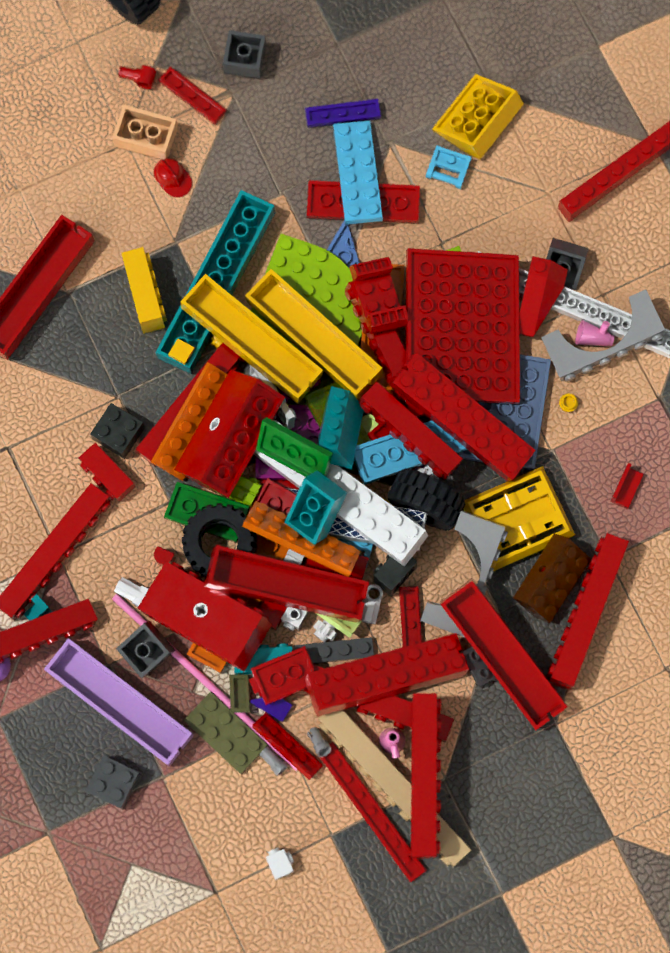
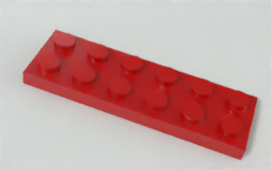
M308 181L307 218L345 220L340 182ZM378 184L383 220L380 222L418 223L420 185Z

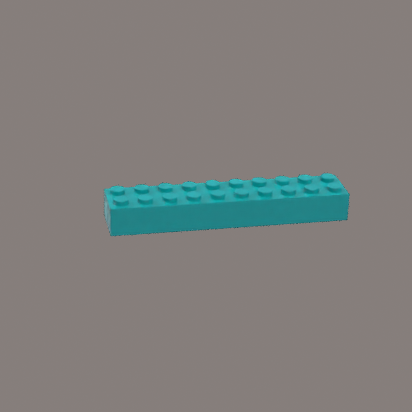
M240 190L186 295L204 274L208 275L223 289L233 295L275 214V206ZM180 305L156 351L157 358L192 374L212 333L181 309ZM177 339L195 348L186 365L168 356Z

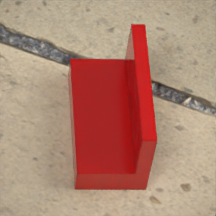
M630 463L625 467L610 502L627 510L644 475L630 468L632 465Z

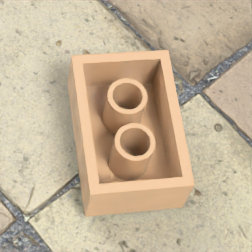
M123 105L112 137L114 146L158 159H168L178 130L177 119Z

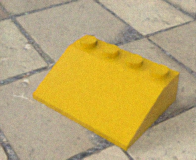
M475 74L432 130L466 154L481 159L523 106V102L517 90Z

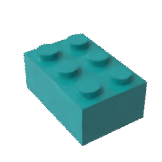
M317 470L304 478L284 523L315 545L328 536L348 492Z

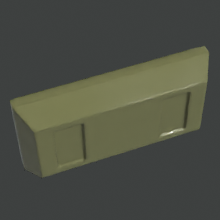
M229 674L230 713H250L249 674Z

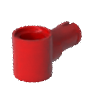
M142 65L141 68L136 69L121 66L118 75L120 78L134 80L136 85L143 89H152L157 70L147 65Z

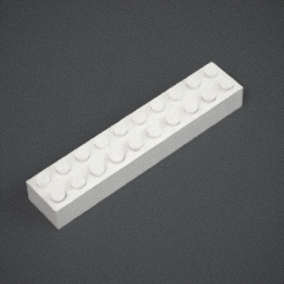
M255 450L254 455L300 489L305 476ZM330 464L327 478L348 492L337 517L405 567L428 537L426 530L342 468Z

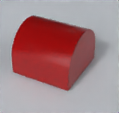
M159 546L154 551V558L161 567H163L165 562L172 564L175 561V554Z

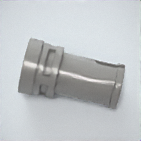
M317 727L311 728L307 735L314 745L317 756H327L332 750L331 746L324 740Z
M266 747L259 754L269 764L270 769L276 776H279L288 767V764L279 759L269 747Z

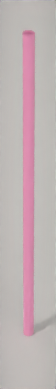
M118 594L112 598L140 626L147 622ZM171 644L175 649L171 655L230 709V698ZM234 713L267 745H269L282 759H284L295 771H297V769L284 756H282L269 742H267L254 728H252V725L255 722L246 713Z

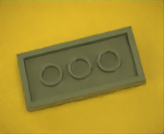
M212 692L184 719V722L240 774L268 746L234 713H230V709Z

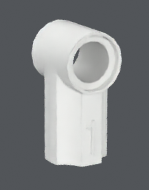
M122 577L117 583L114 592L132 601L131 603L138 607L149 589L144 586L140 587Z
M376 584L368 586L366 599L363 601L365 604L361 621L369 624H376L383 596L381 587ZM376 589L380 595L378 598L372 599L368 595L369 591Z

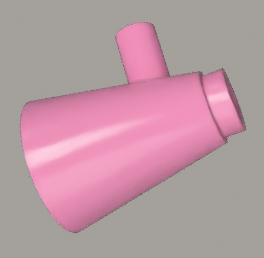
M582 320L576 333V345L612 346L614 335L607 332L610 323L603 321L601 327L598 328Z
M395 727L385 729L379 737L380 747L386 753L392 754L393 759L400 758V751L405 746L403 732ZM390 734H396L397 739L391 741L389 739Z

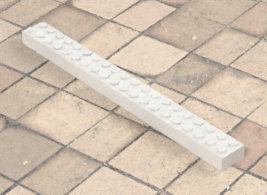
M519 268V296L523 298L529 272ZM564 287L551 310L580 322L584 320L598 328L601 327L603 321H608L610 326L607 332L621 339L628 332L632 320V314L567 287ZM665 328L666 334L663 335L662 339L656 342L651 340L645 343L646 346L643 348L670 358V330Z

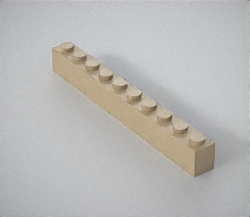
M343 710L322 715L319 718L320 724L318 726L326 734L329 732L334 737L332 741L339 749L343 747L347 751L345 755L352 763L356 761L361 766L359 771L366 778L368 776L374 781L372 785L379 792L383 790L387 795L385 799L392 807L396 805L401 810L399 812L400 816L406 822L411 821V784ZM437 813V820H440V833L436 834V841H440V854L442 855L440 859L447 867L449 865L454 867L471 849Z

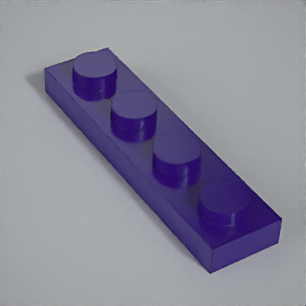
M378 99L305 108L307 128L381 119Z

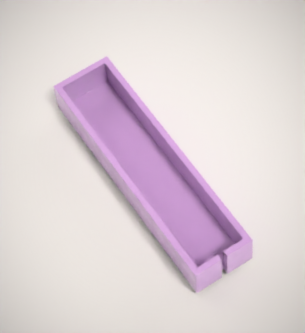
M69 638L44 668L52 677L169 767L179 756L180 752L178 749H184L194 736L189 730Z

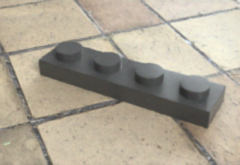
M372 637L294 645L295 650L305 646L313 664L356 660L374 655Z

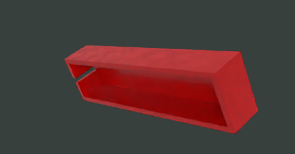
M62 214L0 297V356L6 360L10 358L95 242L90 232L79 225L76 226L75 222Z
M417 352L410 356L403 365L402 370L388 384L506 481H512L536 451Z
M609 533L604 538L600 537L595 551L598 553L593 556L588 566V569L591 571L590 573L587 572L581 584V587H584L583 591L580 590L574 603L577 605V608H573L567 622L570 623V626H566L560 640L563 641V644H559L553 658L557 660L550 665L546 675L550 677L549 681L551 684L568 691L574 687L629 541Z
M216 545L212 550L204 587L357 623L362 619L365 603L361 601L366 599L369 582Z
M472 578L440 601V605L535 730L550 721L548 712L554 718L568 707Z
M457 633L307 673L305 683L316 717L465 676L469 668L464 653L460 654L462 648Z
M413 693L411 858H436V854L440 853V841H436V834L440 833V820H437V813L440 812V800H437V793H440L441 780L437 779V773L441 771V759H437V753L441 751V739H437V733L441 731V719H437V713L441 711V699H437V694Z

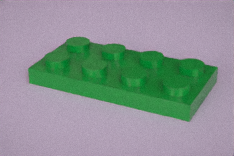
M267 417L262 420L256 446L257 451L305 477L317 470L327 477L332 452Z
M177 482L164 519L187 526L188 519L191 516L194 517L197 510L200 509L202 511L206 509L205 506L210 504L211 507L216 506V503H222L223 506L232 505L234 509L237 510L239 508L243 511L245 516H247L249 506ZM214 526L205 532L234 543L238 541L237 534L228 526Z

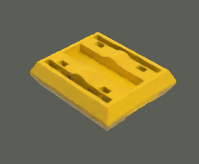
M543 466L465 500L464 511L506 526L504 531L508 533L504 542H508L504 548H502V542H500L497 549L502 551L516 544L519 546L527 544L526 547L498 558L497 561L493 560L491 568H494L493 572L545 549L554 534L533 544L531 541L536 539L537 535L560 525L562 530L555 534L566 538L575 536ZM539 480V482L534 483L521 490L508 494V492L524 486L525 483L529 484L531 482ZM534 486L532 492L529 493L528 488ZM504 495V497H502V498H500V499H498V500H496V501H493V502H491V503H489V504H486V505H484V506H482V507H480V508H477V509L474 508V507L479 506V505L481 504V502H485V503H486V502H488V501H490V500H492V499H494V498H496V497H498V496ZM491 505V507L488 508L489 511L485 512L484 508ZM551 522L549 528L546 529L545 524Z

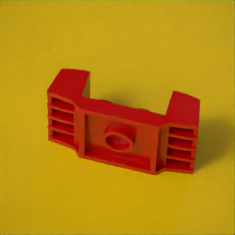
M385 257L350 266L354 290L370 334L406 326L408 314L405 305L400 306L390 275L393 270L390 258Z

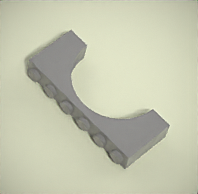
M646 289L629 297L632 308V320L629 330L618 344L607 350L589 352L578 349L566 341L559 329L541 337L561 381H570L576 378V374L581 372L583 374L588 373L598 364L603 366L611 362L610 359L616 356L620 358L627 355L628 351L633 348L638 350L646 346L645 343L651 340L656 342L663 338V335L666 334L665 328Z
M461 510L454 530L468 537L479 553L481 574L477 586L485 595L487 586H484L486 578L490 579L494 570V568H491L493 560H498L501 552L497 548L500 542L504 543L508 532L504 531L506 526ZM427 602L420 621L465 637L440 603Z

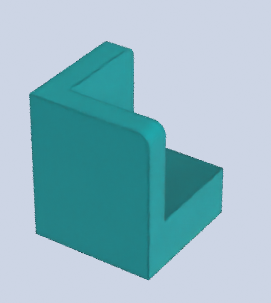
M36 594L31 598L35 604L24 615L30 621L53 611Z

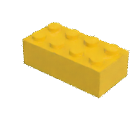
M143 247L122 252L123 262L143 334L165 328L164 322L167 321L163 305H159L163 303L157 287L154 270H152L153 266L149 252L145 253Z

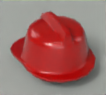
M172 158L161 159L155 165L153 170L154 177L169 196L177 198L187 195L191 189L192 180L177 160Z

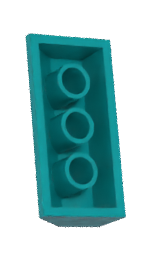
M331 386L326 400L317 445L333 453L330 464L352 469L364 411L357 398L350 391Z

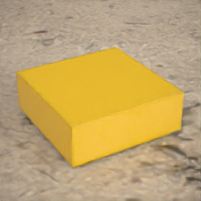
M177 339L168 356L186 365L195 348Z

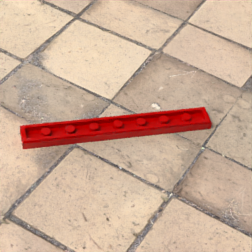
M332 741L329 743L332 748L331 752L325 757H320V759L411 883L427 870L418 858H411V849Z

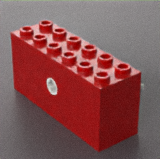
M230 369L174 470L198 485L229 498L256 450L262 420L266 417L271 420L273 418L276 419V413L285 396L257 378Z
M165 562L139 604L138 609L152 620L244 672L272 626L268 621L269 617L258 608L250 607L242 599L234 598L229 592L204 587L206 580H202L192 571H186L176 562L172 564Z

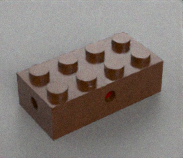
M554 533L513 598L535 618L551 623L591 558L569 538Z

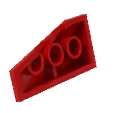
M532 256L519 312V335L532 338L535 336L548 312L564 289L568 269L552 260Z

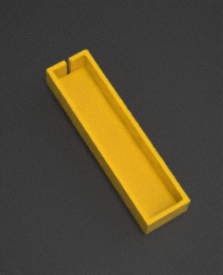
M272 269L245 295L247 303L316 365L323 369L343 389L350 391L357 400L369 389L368 384L372 386L383 375V368Z
M204 274L181 300V309L297 404L309 392V387L312 388L322 377L323 369L208 275Z

